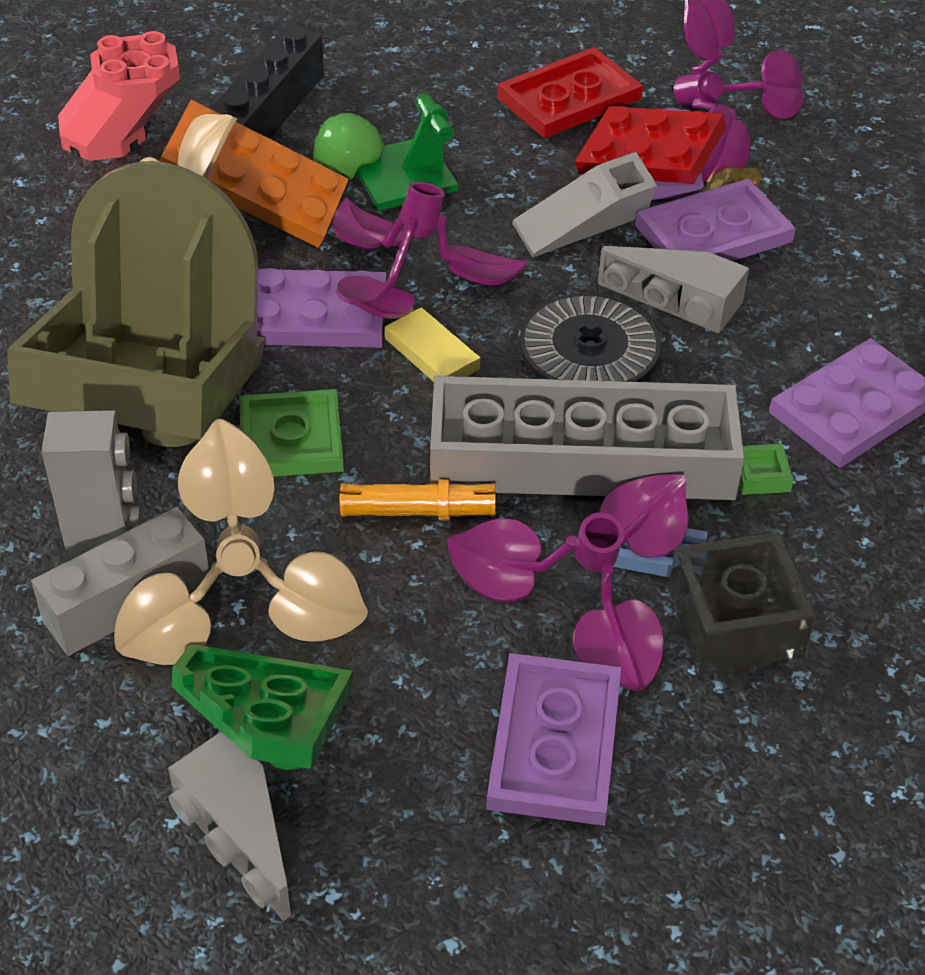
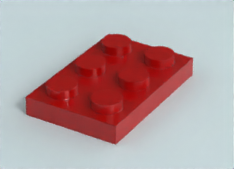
M595 47L497 84V98L543 138L604 115L609 106H626L641 100L643 91L641 83Z
M609 106L574 161L578 174L583 175L597 165L636 152L654 181L694 184L727 128L724 113Z

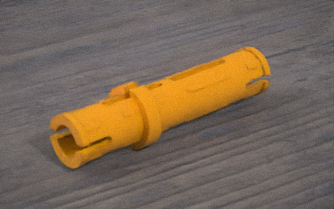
M439 480L438 484L359 485L341 483L340 493H342L340 494L341 517L359 515L439 516V520H449L450 516H496V483L462 485L449 484V480Z

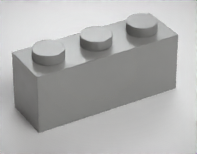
M115 411L48 412L41 453L67 558L72 560L143 524V511L141 506H133V502L136 501L137 482L135 471L126 470L130 459L129 437L127 433H119Z
M175 507L32 579L31 582L41 619L66 655L70 656L114 632L117 616L124 600L130 591L147 577L160 573H173L181 577L189 592L196 589L209 572L205 540L178 507Z

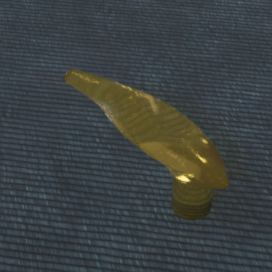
M726 168L713 176L698 193L748 178L755 185H758L761 181L760 169Z

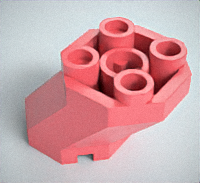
M150 31L143 35L126 37L109 35L98 40V49L90 54L91 72L58 115L62 149L71 152V147L79 150L80 157L92 161L124 157L131 151L130 144L137 139L139 145L146 140L144 125L180 80L176 47L166 42L164 34L158 31Z

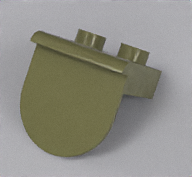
M147 161L127 164L99 179L84 195L76 210L71 231L73 289L7 349L10 403L49 412L115 411L117 424L142 429V436L148 442L164 447L185 446L200 440L211 424L220 417L260 363L265 338L257 336L259 273L257 250L252 233L241 212L222 190L203 176L184 167L165 162Z

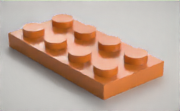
M190 100L159 162L178 165L180 146L191 122L203 114L219 113ZM237 122L234 123L207 180L222 190L237 208L318 248L327 233L349 180Z

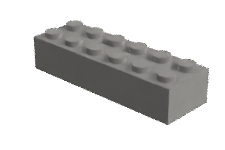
M434 376L430 484H438L439 480H449V484L462 485L496 483V493L607 496L617 487L633 480L654 475L682 474L686 478V499L736 500L744 461L736 385Z

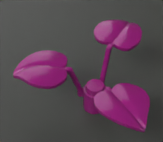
M684 0V30L687 44L693 55L706 61L701 65L693 66L692 74L681 75L676 79L674 96L677 103L683 108L692 107L694 110L705 109L709 110L710 113H724L727 128L702 170L703 182H712L740 172L747 164L750 154V138L746 125L740 120H735L736 111L722 104H713L717 98L725 92L763 89L762 105L764 111L775 119H787L797 114L803 105V79L795 58L787 51L775 50L770 52L762 63L763 81L723 85L719 75L706 70L722 58L721 48L731 45L734 40L735 24L732 10L726 0Z
M412 182L409 184L401 213L394 224L365 212L348 198H345L340 204L333 219L335 235L347 243L363 248H377L380 245L385 247L400 245L389 278L385 284L366 276H347L341 279L337 285L336 293L341 300L378 317L401 318L410 314L413 310L414 296L406 291L393 288L397 282L412 236L427 238L430 236L431 231L437 228L440 257L450 261L449 270L460 277L481 284L498 285L511 280L525 269L527 260L505 258L465 246H448L445 230L448 217L440 214L445 192L438 186L430 183Z
M682 474L654 475L633 480L617 487L605 497L599 513L591 514L583 520L578 537L568 536L564 545L540 562H537L541 553L539 538L528 525L513 519H493L483 522L466 532L450 536L447 543L449 555L457 573L475 592L490 600L514 602L530 595L534 586V572H545L571 551L575 552L578 562L583 567L591 571L600 572L602 605L604 610H592L585 613L577 622L573 634L575 655L579 662L621 667L620 687L631 691L643 690L651 683L661 663L663 654L662 628L657 616L642 601L627 600L614 607L612 602V574L614 569L612 566L616 563L621 546L627 543L633 553L645 558L667 556L681 545L688 528L686 478Z

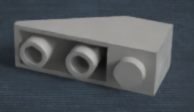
M634 152L597 165L513 219L512 224L533 258L636 220L637 211L649 208L657 184L638 154Z
M604 246L601 249L598 284L720 333L743 303L749 268L706 251Z
M220 732L168 768L173 793L168 796L169 802L175 813L186 825L189 826L195 822L206 834L204 836L206 845L221 865L226 866L232 863L242 874L241 881L250 898L260 908L269 905L285 921L291 916L288 888L263 765L258 760L248 757L229 738Z

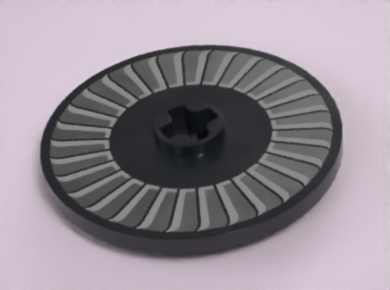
M578 293L549 300L529 314L523 323L520 333L522 359L527 368L538 379L644 382L655 370L660 357V335L652 320L634 305L602 294Z

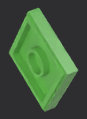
M337 389L239 396L240 430L246 433L260 448L272 469L273 477L344 472Z

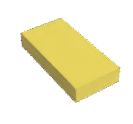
M422 307L385 326V339L433 382L434 376L467 377L480 370V357Z

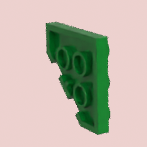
M190 644L173 665L172 688L251 759L270 762L273 766L285 770L311 769L351 692L353 671Z

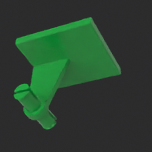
M422 93L415 100L417 103L415 105L422 115L414 138L385 145L382 155L377 161L360 166L356 172L377 210L402 205L406 199L408 186L412 182L433 184L441 188L445 194L458 191V183L443 161L444 142H448L453 138L454 129L448 123V113L442 105L436 104L429 93Z

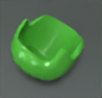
M341 113L331 116L321 126L315 138L313 159L318 164L352 180L360 166L374 163L381 157L384 143L377 128L369 120L353 113Z

